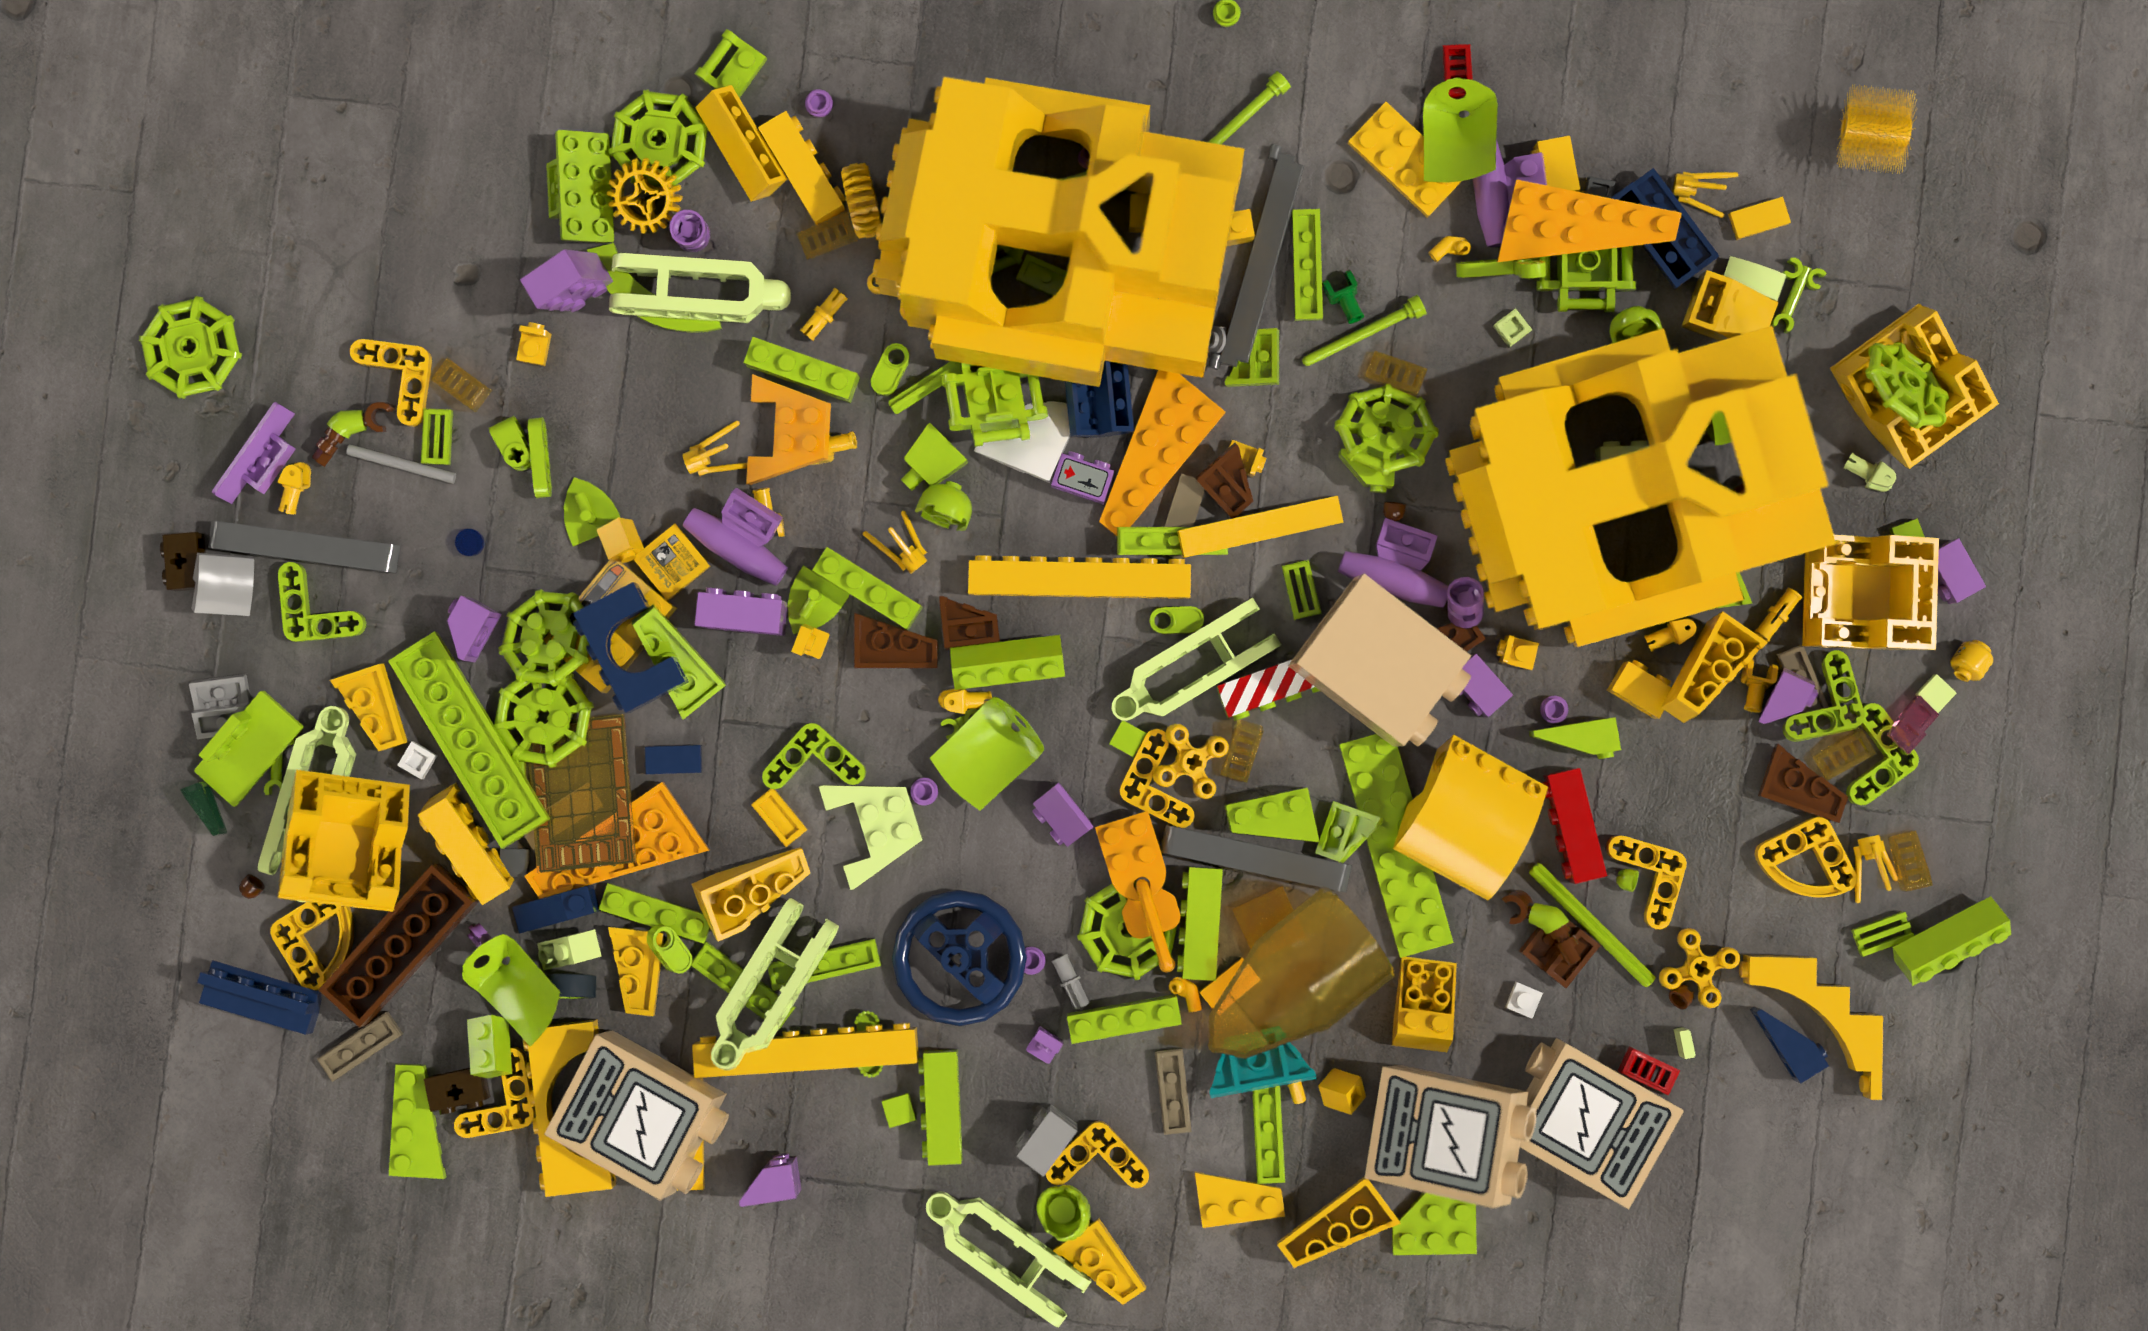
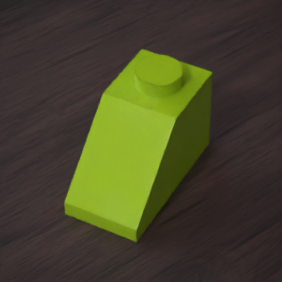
M1340 449L1338 457L1363 487H1370V492L1386 493L1387 489L1394 487L1395 471L1389 473L1388 476L1382 475V472L1355 460L1351 462L1347 458L1348 453L1346 449ZM1367 451L1365 452V453H1367V454H1369V455H1371V456H1373V457H1376V458L1382 460V458L1379 457V456H1376V455H1374V454H1372V453H1370V452H1367ZM1397 453L1393 454L1390 461L1396 460Z

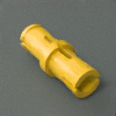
M834 288L821 306L817 305L814 308L815 313L800 331L805 336H808L810 340L814 341L825 325L832 323L834 320L832 317L848 298L840 293L838 289Z
M1788 587L1775 606H1770L1767 610L1769 614L1754 632L1769 642L1781 624L1789 620L1788 615L1799 600L1802 599V596ZM1785 605L1786 607L1784 608V610L1781 612V614L1778 616L1775 622L1771 624L1772 620L1776 617L1778 612Z

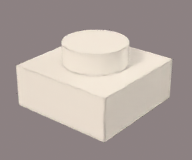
M411 741L398 766L416 777L424 779L438 755Z
M1515 981L1505 1007L1533 1018L1543 993Z

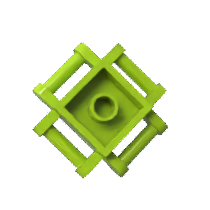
M1633 246L1622 247V281H1617V248L1557 255L1558 280H1550V256L1539 257L1540 260L1546 262V277L1539 278V281L1536 282V290L1558 291V312H1567L1568 309H1604L1605 312H1614L1615 291L1629 292L1636 290V281H1633ZM1568 291H1605V298H1568Z
M960 363L962 374L948 373L941 376L942 386L946 389L951 418L948 420L949 429L951 431L970 429L975 447L983 446V443L1009 439L1021 438V441L1030 440V430L1027 421L1041 420L1048 417L1047 407L1043 404L1039 376L988 367L978 368L977 372L971 373L970 366L976 365ZM1028 377L1033 405L1032 409L1025 410L1020 378ZM958 386H963L968 413L966 418L961 417L957 393Z

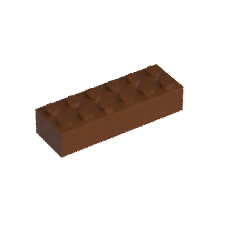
M440 864L431 865L397 902L394 911L387 913L319 988V991L359 1028L369 1024L477 905L479 900L473 899L467 888Z

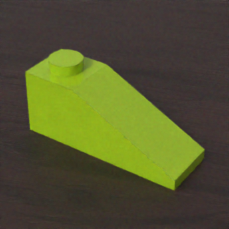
M1616 717L1529 731L1530 737L1588 755L1597 754V759L1614 757L1613 751L1621 750Z

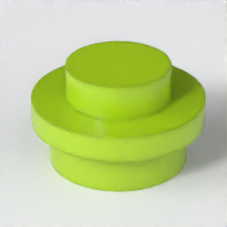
M1220 0L1214 6L1213 17L1220 26L1231 27L1240 18V7L1233 0Z

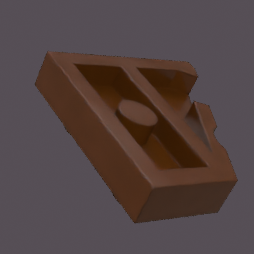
M1236 443L1231 445L1196 477L1200 485L1232 519L1237 517L1253 502L1240 449Z
M939 596L945 650H950V648L1000 642L997 614L985 610L981 611L975 609L974 606L965 603L961 604L948 599V597Z

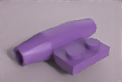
M1496 139V170L1473 178L1477 215L1487 247L1501 246L1515 180L1547 185L1542 152L1514 157L1504 165Z
M735 488L730 494L721 512L722 519L696 508L691 510L683 523V527L707 549L744 573L774 586L778 585L788 567L763 545L772 539L783 517L738 488Z
M1385 518L1375 545L1377 556L1345 551L1338 572L1350 579L1366 574L1394 597L1412 603L1444 607L1447 601V589L1449 586L1421 571L1430 561L1437 535Z

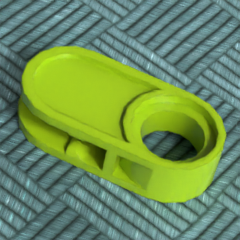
M894 343L887 346L871 378V386L878 395L889 396L893 394L902 379L910 361L909 352L902 344ZM901 350L904 353L903 362L897 365L892 364L889 361L891 351Z
M1192 606L1162 607L1153 611L1149 622L1153 631L1159 634L1193 633L1198 631L1204 624V616L1200 609ZM1159 613H1166L1170 617V625L1165 629L1158 628L1155 624V617Z
M655 925L649 930L647 934L648 946L662 965L671 972L678 974L686 972L691 967L692 955L671 927ZM664 931L667 934V941L664 945L658 946L656 937L658 933Z

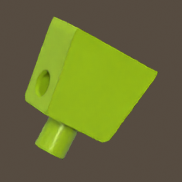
M929 423L904 457L905 462L911 469L900 480L911 491L923 480L929 486L940 484L964 467L968 461Z

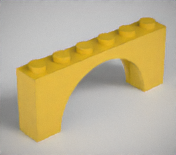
M598 1019L548 1025L543 1034L531 1046L523 1039L524 1050L529 1051L530 1062L526 1064L528 1079H532L533 1090H530L529 1097L532 1107L535 1106L536 1117L533 1118V1131L539 1137V1145L536 1146L537 1161L542 1163L543 1173L539 1174V1184L541 1190H545V1197L607 1190L617 1185L615 1174L544 1135L553 1118L552 1093L555 1082L562 1069L570 1060L588 1051L596 1034H599Z

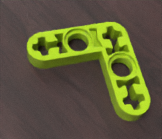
M1538 258L1497 262L1498 259L1456 263V277L1460 278L1514 274L1520 278L1546 277V262Z
M287 562L280 567L278 581L283 632L287 639L295 642L354 637L364 632L366 620L358 612L345 611L310 615L305 568L295 562ZM291 567L299 573L298 576L294 577V586H300L301 590L291 589L287 591V586L293 587L292 580L286 578V573L291 572ZM294 594L299 595L302 599L301 606L296 610H292L288 605L289 597ZM303 613V618L297 617L299 626L304 627V631L299 632V637H297L296 633L291 632V628L296 627V618H289V614L299 615ZM351 616L359 622L358 626H354V631L349 627H339L338 622L351 621ZM322 619H328L332 624L331 631L325 635L321 634L318 630V624Z
M1839 650L1831 651L1822 661V670L1833 707L1789 717L1782 727L1783 734L1788 740L1799 742L1850 731L1863 723L1865 718L1863 706L1850 660L1844 652ZM1833 657H1835L1836 661L1842 662V665L1838 668L1839 675L1846 674V677L1833 680L1832 677L1837 675L1836 667H1830L1829 665ZM1837 684H1847L1850 688V695L1848 697L1839 696L1836 692ZM1851 700H1853L1854 703H1851L1848 706L1850 713L1857 715V718L1853 720V723H1851L1850 719L1845 720L1844 716L1848 713L1847 706H1840V704H1845ZM1824 715L1830 719L1831 726L1829 729L1823 730L1817 726L1816 719L1818 716ZM1794 722H1796L1797 726L1806 725L1808 722L1810 724V727L1802 729L1799 735H1797L1796 731L1790 730Z
M1876 703L1862 705L1865 718L1861 726L1885 758L1848 785L1846 795L1848 800L1855 805L1869 804L1914 771L1919 763L1916 751L1884 708ZM1867 710H1876L1877 714L1874 716L1879 724L1885 721L1886 725L1879 727L1874 732L1873 728L1878 726L1873 720H1866L1868 716ZM1885 730H1890L1895 735V740L1890 746L1884 745L1881 741V735ZM1898 748L1902 755H1909L1910 758L1907 760L1909 766L1900 765L1899 762L1902 760L1897 752L1891 754L1890 751ZM1881 768L1886 769L1889 773V780L1883 785L1879 784L1875 777L1876 772ZM1871 784L1877 789L1876 791H1874V788L1867 789L1863 793L1864 799L1855 798L1854 796L1857 794L1856 787L1865 788Z
M809 723L799 730L765 768L762 779L763 783L770 789L782 788L813 754L838 777L850 785L861 783L866 777V769L853 754L818 724ZM808 729L811 731L817 729L819 731L817 733L819 740L817 742L810 741L806 747L811 750L806 753L805 749L795 742L800 739L803 743L808 737L805 732ZM830 746H836L840 750L841 755L836 762H830L825 757V751ZM791 748H796L801 752L802 757L797 764H791L786 759V753ZM846 755L850 758L846 762L850 767L854 768L857 765L860 768L858 770L860 775L858 779L855 777L848 779L847 775L849 772L844 767L840 771L836 769V766L844 761ZM781 759L783 764L792 769V771L788 774L787 770H784L779 776L782 779L780 783H770L771 776L768 773L771 770L776 772L781 768V765L777 764Z

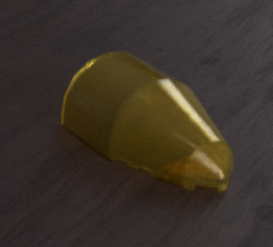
M1322 887L1256 940L1209 1014L1208 1048L1213 1053L1234 1055L1235 1057L1245 1059L1285 1043L1302 1039L1316 1032L1327 1030L1394 978V969L1376 939L1350 907L1329 888Z

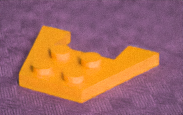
M752 374L751 402L776 403L773 457L748 456L746 484L753 485L828 459L831 403Z

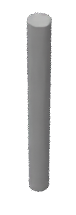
M351 444L347 448L346 454L349 456L452 484L456 480V473Z

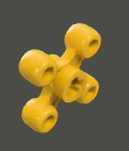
M1171 724L1166 729L1165 736L1166 740L1176 748L1177 755L1172 764L1160 765L1154 770L1153 779L1155 783L1161 787H1169L1175 783L1179 776L1188 775L1193 781L1194 794L1201 799L1211 798L1216 792V784L1207 777L1204 769L1209 759L1214 757L1220 758L1227 754L1229 749L1227 740L1221 736H1211L1202 747L1194 748L1189 743L1188 729L1182 724ZM1179 730L1180 736L1175 739L1174 734ZM1218 742L1219 749L1215 751L1214 746ZM1187 759H1195L1194 765L1187 764ZM1167 772V778L1162 780V774ZM1207 784L1206 791L1202 792V786Z
M1684 928L1678 933L1677 942L1685 950L1687 959L1681 967H1665L1659 973V982L1667 989H1676L1682 982L1693 980L1699 989L1698 1001L1706 1008H1715L1720 1004L1722 997L1720 991L1712 983V976L1720 968L1733 969L1737 967L1740 962V955L1734 948L1723 947L1715 955L1706 956L1700 950V934L1695 929ZM1691 934L1692 941L1687 944L1686 937ZM1730 953L1731 960L1726 963L1725 956ZM1696 963L1704 967L1702 973L1694 968ZM1669 974H1673V975H1674L1673 981L1670 982V983H1668V981H1667L1668 975H1669ZM1710 992H1712V994H1713L1712 1000H1711V1001H1707V1000H1706L1707 994L1710 993Z

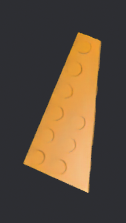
M1516 179L1497 262L1675 241L1682 213Z
M1158 370L1099 520V523L1116 537L1117 527H1131L1226 413L1181 374Z
M661 782L629 804L634 862L543 873L540 872V866H538L524 877L539 899L706 852L710 849L665 783ZM616 813V827L618 833V818ZM614 815L595 827L597 836L615 834ZM594 829L581 838L593 837L595 835ZM611 836V837H602V838H598V839L615 838V837H614V836ZM594 839L577 840L576 842H579V841H588V840H594Z

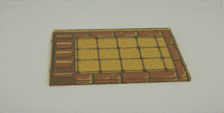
M624 714L601 715L600 717L590 718L586 745L580 746L557 763L556 767L550 768L549 765L529 762L530 785L551 818L534 829L536 869L538 874L637 863ZM578 719L570 720V730L575 733ZM565 736L553 745L554 749L557 750L571 739ZM531 744L528 751L545 754V746Z

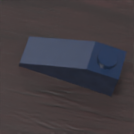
M593 884L512 907L519 934L600 911Z
M1757 1007L1750 1009L1794 1081L1801 1084L1829 1067L1825 1060L1828 1057L1827 1053L1820 1043L1815 1044L1812 1040Z

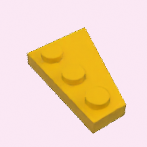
M377 664L330 680L333 686L338 688L345 698L344 702L348 708L352 709L361 721L360 725L378 751H384L408 743L384 664Z
M609 926L608 930L613 944V954L617 964L625 1013L655 1016L661 962L648 946L647 934L649 931ZM663 932L658 933L656 937L658 946H662L664 943L665 933Z
M1194 1171L1202 1228L1285 1217L1281 1187Z
M1100 1218L1089 1224L1080 1237L1075 1240L1062 1242L1053 1249V1252L1072 1263L1073 1267L1079 1272L1089 1276L1096 1282V1285L1122 1305L1146 1290V1285Z

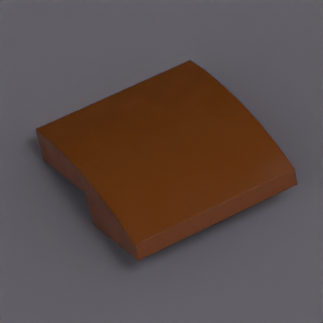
M1571 921L1567 923L1570 928L1568 933L1570 936L1574 935L1579 943L1574 948L1581 960L1568 966L1556 946L1558 941L1556 939L1553 940L1549 933L1546 934L1539 927L1536 928L1519 950L1520 953L1564 988L1570 985L1601 946Z

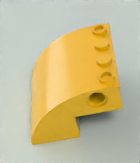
M1921 304L1914 306L1830 367L1845 397L1865 426L1883 447L1908 469L1912 468L1999 404L1977 360L1958 353L1938 312ZM1896 342H1900L1906 346L1909 352L1924 363L1929 362L1932 365L1931 371L1941 388L1947 391L1949 396L1945 406L1947 419L1942 426L1934 427L1928 425L1922 426L1919 429L1913 428L1902 416L1891 408H1885L1882 405L1884 403L1872 380L1867 379L1865 373L1869 367L1870 360L1868 350L1873 344L1893 345Z
M1834 535L1836 544L1805 553L1802 646L1846 649L1936 650L1939 538L1899 535L1876 537Z
M1453 734L1450 739L1437 749L1423 792L1407 804L1393 849L1480 897L1489 900L1507 879L1523 853L1539 818L1548 787Z
M296 770L284 836L278 898L393 912L400 890L401 848L408 829L410 785Z

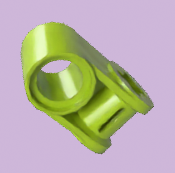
M511 416L489 427L490 434L505 462L517 471L528 470L531 467L530 447L516 417ZM517 452L523 454L520 456L522 461H520L519 463L515 460L517 458Z

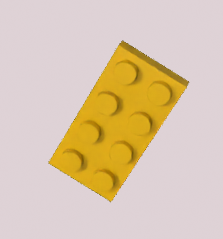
M1387 102L1374 113L1347 143L1427 218L1462 182L1424 181V136Z

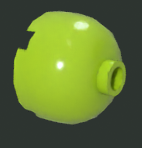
M946 481V484L929 486L922 493L915 512L922 511L920 517L938 526L949 529L950 524L958 525L956 531H966L972 514V503L967 494L961 491V485L952 481Z

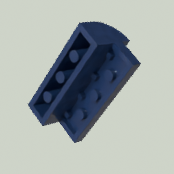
M1654 168L1611 198L1682 213L1675 241L1642 245L1674 289L1719 257L1718 253Z
M1105 361L1100 387L1065 381L1070 437L1098 438L1134 432L1127 364Z
M214 960L211 962L209 971L200 972L197 983L204 985L199 1001L200 1004L301 1034L313 1033L321 1007V992Z

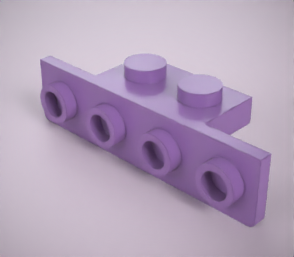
M274 402L218 481L212 493L232 504L246 483H248L257 491L265 494L295 451L293 446L279 437L295 413Z

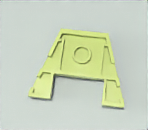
M827 785L819 787L826 810L854 802L868 846L870 858L843 866L850 890L861 885L923 840L907 787Z

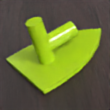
M575 477L567 491L564 503V522L574 547L598 537L597 529L620 517L614 503L602 490L590 482Z
M802 566L790 589L788 599V619L793 634H798L803 624L815 628L823 626L835 617L850 594L807 567Z

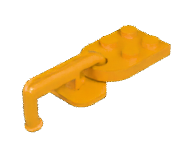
M1145 811L1095 827L1112 884L1122 896L1128 899L1122 910V916L1128 933L1138 939L1151 936L1160 969L1166 973L1173 971L1175 961L1170 955L1163 932L1171 930L1179 924L1180 911L1175 896L1161 889L1166 879V867L1149 812Z

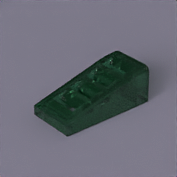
M198 782L180 789L212 836L227 834L225 823L210 785L206 782Z

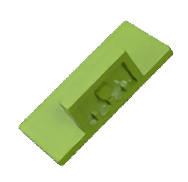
M570 130L556 131V159L546 164L549 218L559 219L560 239L562 241L614 242L613 207L608 205L612 201V197L607 195V191L612 189L609 185L611 180L609 135L607 133Z
M260 691L244 711L230 716L199 753L203 760L194 771L233 807L238 806L303 729V725L266 691Z

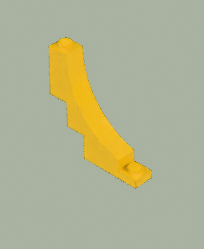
M1743 955V961L1739 963V976L1743 978V983L1779 989L1808 1005L1833 1032L1844 1053L1848 1068L1854 1071H1863V1075L1859 1079V1088L1863 1092V1096L1870 1100H1882L1883 1016L1876 1013H1850V987L1835 984H1817V958L1811 956Z

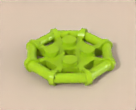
M647 89L643 90L642 95L621 111H616L613 115L615 123L609 154L616 159L621 167L625 162L632 167V162L626 156V153L632 150L641 160V166L643 159L649 158L651 167L654 161L658 160L660 161L659 168H664L665 166L670 168V166L677 164L684 157L689 161L675 173H672L671 169L666 173L668 177L673 174L677 176L672 182L673 185H676L698 168L704 167L706 139L709 130L700 115L687 100L688 96L685 94H665L650 92ZM654 103L671 105V111L655 110ZM644 106L647 107L648 111L640 120L638 118L634 121L630 118ZM683 111L693 125L685 128L677 118L678 114ZM625 125L632 128L630 143H623ZM658 132H662L663 137L666 138V141L661 146H656V143L652 141V137H656ZM688 135H696L694 153L686 151ZM644 175L652 186H662L655 178ZM631 176V183L634 184L636 182L635 176Z
M195 296L194 299L158 306V312L144 334L139 336L138 340L142 344L148 379L155 380L182 399L189 395L211 390H221L223 388L222 384L238 359L242 358L233 325L235 322L234 318L205 302L203 297ZM190 311V318L175 320L174 315ZM201 313H204L216 322L209 327L199 321ZM166 321L169 324L167 327L168 331L160 339L156 338L155 336ZM222 330L227 349L219 348L216 334ZM188 340L196 344L192 354L183 350V347L187 346ZM153 345L160 347L163 361L157 363ZM217 357H226L214 375L210 368L217 363ZM168 367L172 368L180 374L178 382L163 372ZM203 373L207 379L189 384V376Z
M1896 342L1893 345L1873 344L1868 350L1870 360L1869 367L1865 373L1867 379L1872 380L1884 403L1882 405L1885 408H1891L1902 416L1913 428L1919 429L1922 426L1928 425L1934 427L1942 426L1947 419L1945 406L1949 396L1948 392L1941 388L1931 371L1932 365L1929 362L1924 363L1909 352L1906 346L1900 342Z
M1385 383V386L1364 392L1351 393L1339 420H1336L1334 423V429L1339 432L1348 453L1347 458L1351 462L1355 460L1380 471L1385 476L1394 471L1423 465L1425 463L1424 458L1434 439L1439 436V429L1434 426L1425 406L1426 401L1422 397L1417 398L1392 387L1390 383ZM1383 398V401H1382V402H1376V403H1375L1373 406H1371V407H1369V406L1365 403V402H1369V401H1373V400H1376V399ZM1391 399L1409 407L1405 410L1390 403ZM1356 410L1362 414L1359 423L1351 422ZM1416 413L1423 427H1415L1413 416ZM1381 427H1390L1393 433L1388 432L1385 435L1382 433ZM1352 434H1357L1358 437L1360 435L1362 440L1360 445L1355 444ZM1414 438L1422 439L1417 449H1413L1410 446ZM1367 451V452H1370V453H1372V454H1374V455H1376V456H1379V457L1382 458V460H1380V459H1378V458H1376V457H1373V456H1371V455H1369V454H1367V453H1365V452ZM1393 454L1405 455L1403 458L1390 461Z
M540 589L536 590L535 595L514 611L507 613L506 617L508 619L502 645L498 650L499 654L505 658L515 673L518 682L545 683L555 687L560 685L561 680L582 664L588 663L590 659L588 658L586 646L590 644L585 635L580 637L578 651L575 650L579 633L569 618L573 612L575 613L584 608L579 601V595L574 592L569 594L544 592ZM548 603L563 604L560 611L549 610ZM538 606L539 612L532 613L527 618V621H525L523 617ZM519 625L523 628L520 642L514 643L517 626ZM550 633L554 636V639L549 640L545 645L543 639L546 634ZM522 652L526 655L528 661L524 666L516 654ZM564 657H573L563 666L558 668V665L561 664V659H563ZM537 666L548 667V672H537L535 669Z
M535 669L537 672H548V670ZM571 673L561 680L556 691L547 688L542 689V683H520L517 680L504 689L501 688L499 690L500 697L493 726L516 762L549 765L552 768L556 767L559 761L577 748L586 745L591 709L594 708L593 702L588 700L573 678L574 674ZM532 683L534 690L521 699L514 695ZM567 690H569L577 702L576 705L570 706L563 696ZM510 701L517 704L513 712L514 721H506ZM540 711H549L550 713L547 716L548 722L546 724L542 721L537 722ZM579 713L575 733L570 730V720L573 714ZM517 728L524 739L520 745L517 744L508 730ZM565 736L571 739L557 750L554 749L553 745ZM531 744L545 746V754L528 750Z
M1112 883L1090 898L1086 897L1084 900L1086 902L1077 940L1081 941L1097 966V971L1135 978L1136 981L1159 965L1157 953L1141 964L1138 963L1137 957L1151 948L1156 952L1151 936L1138 939L1130 936L1128 933L1124 935L1121 933V930L1124 928L1122 924L1124 923L1122 910L1127 900L1115 889ZM1118 893L1121 901L1106 910L1101 903ZM1095 911L1103 914L1100 931H1091ZM1177 926L1164 933L1170 955ZM1102 938L1109 949L1105 956L1102 955L1093 939ZM1114 955L1131 958V966L1114 963L1111 960Z

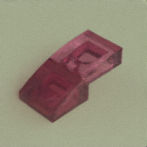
M1915 696L1897 718L1887 736L1906 754H1910L1927 735L1925 733L1926 729L1939 714L1921 696Z

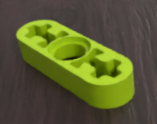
M543 417L528 419V435L534 494L536 498L551 497L552 485L545 420Z

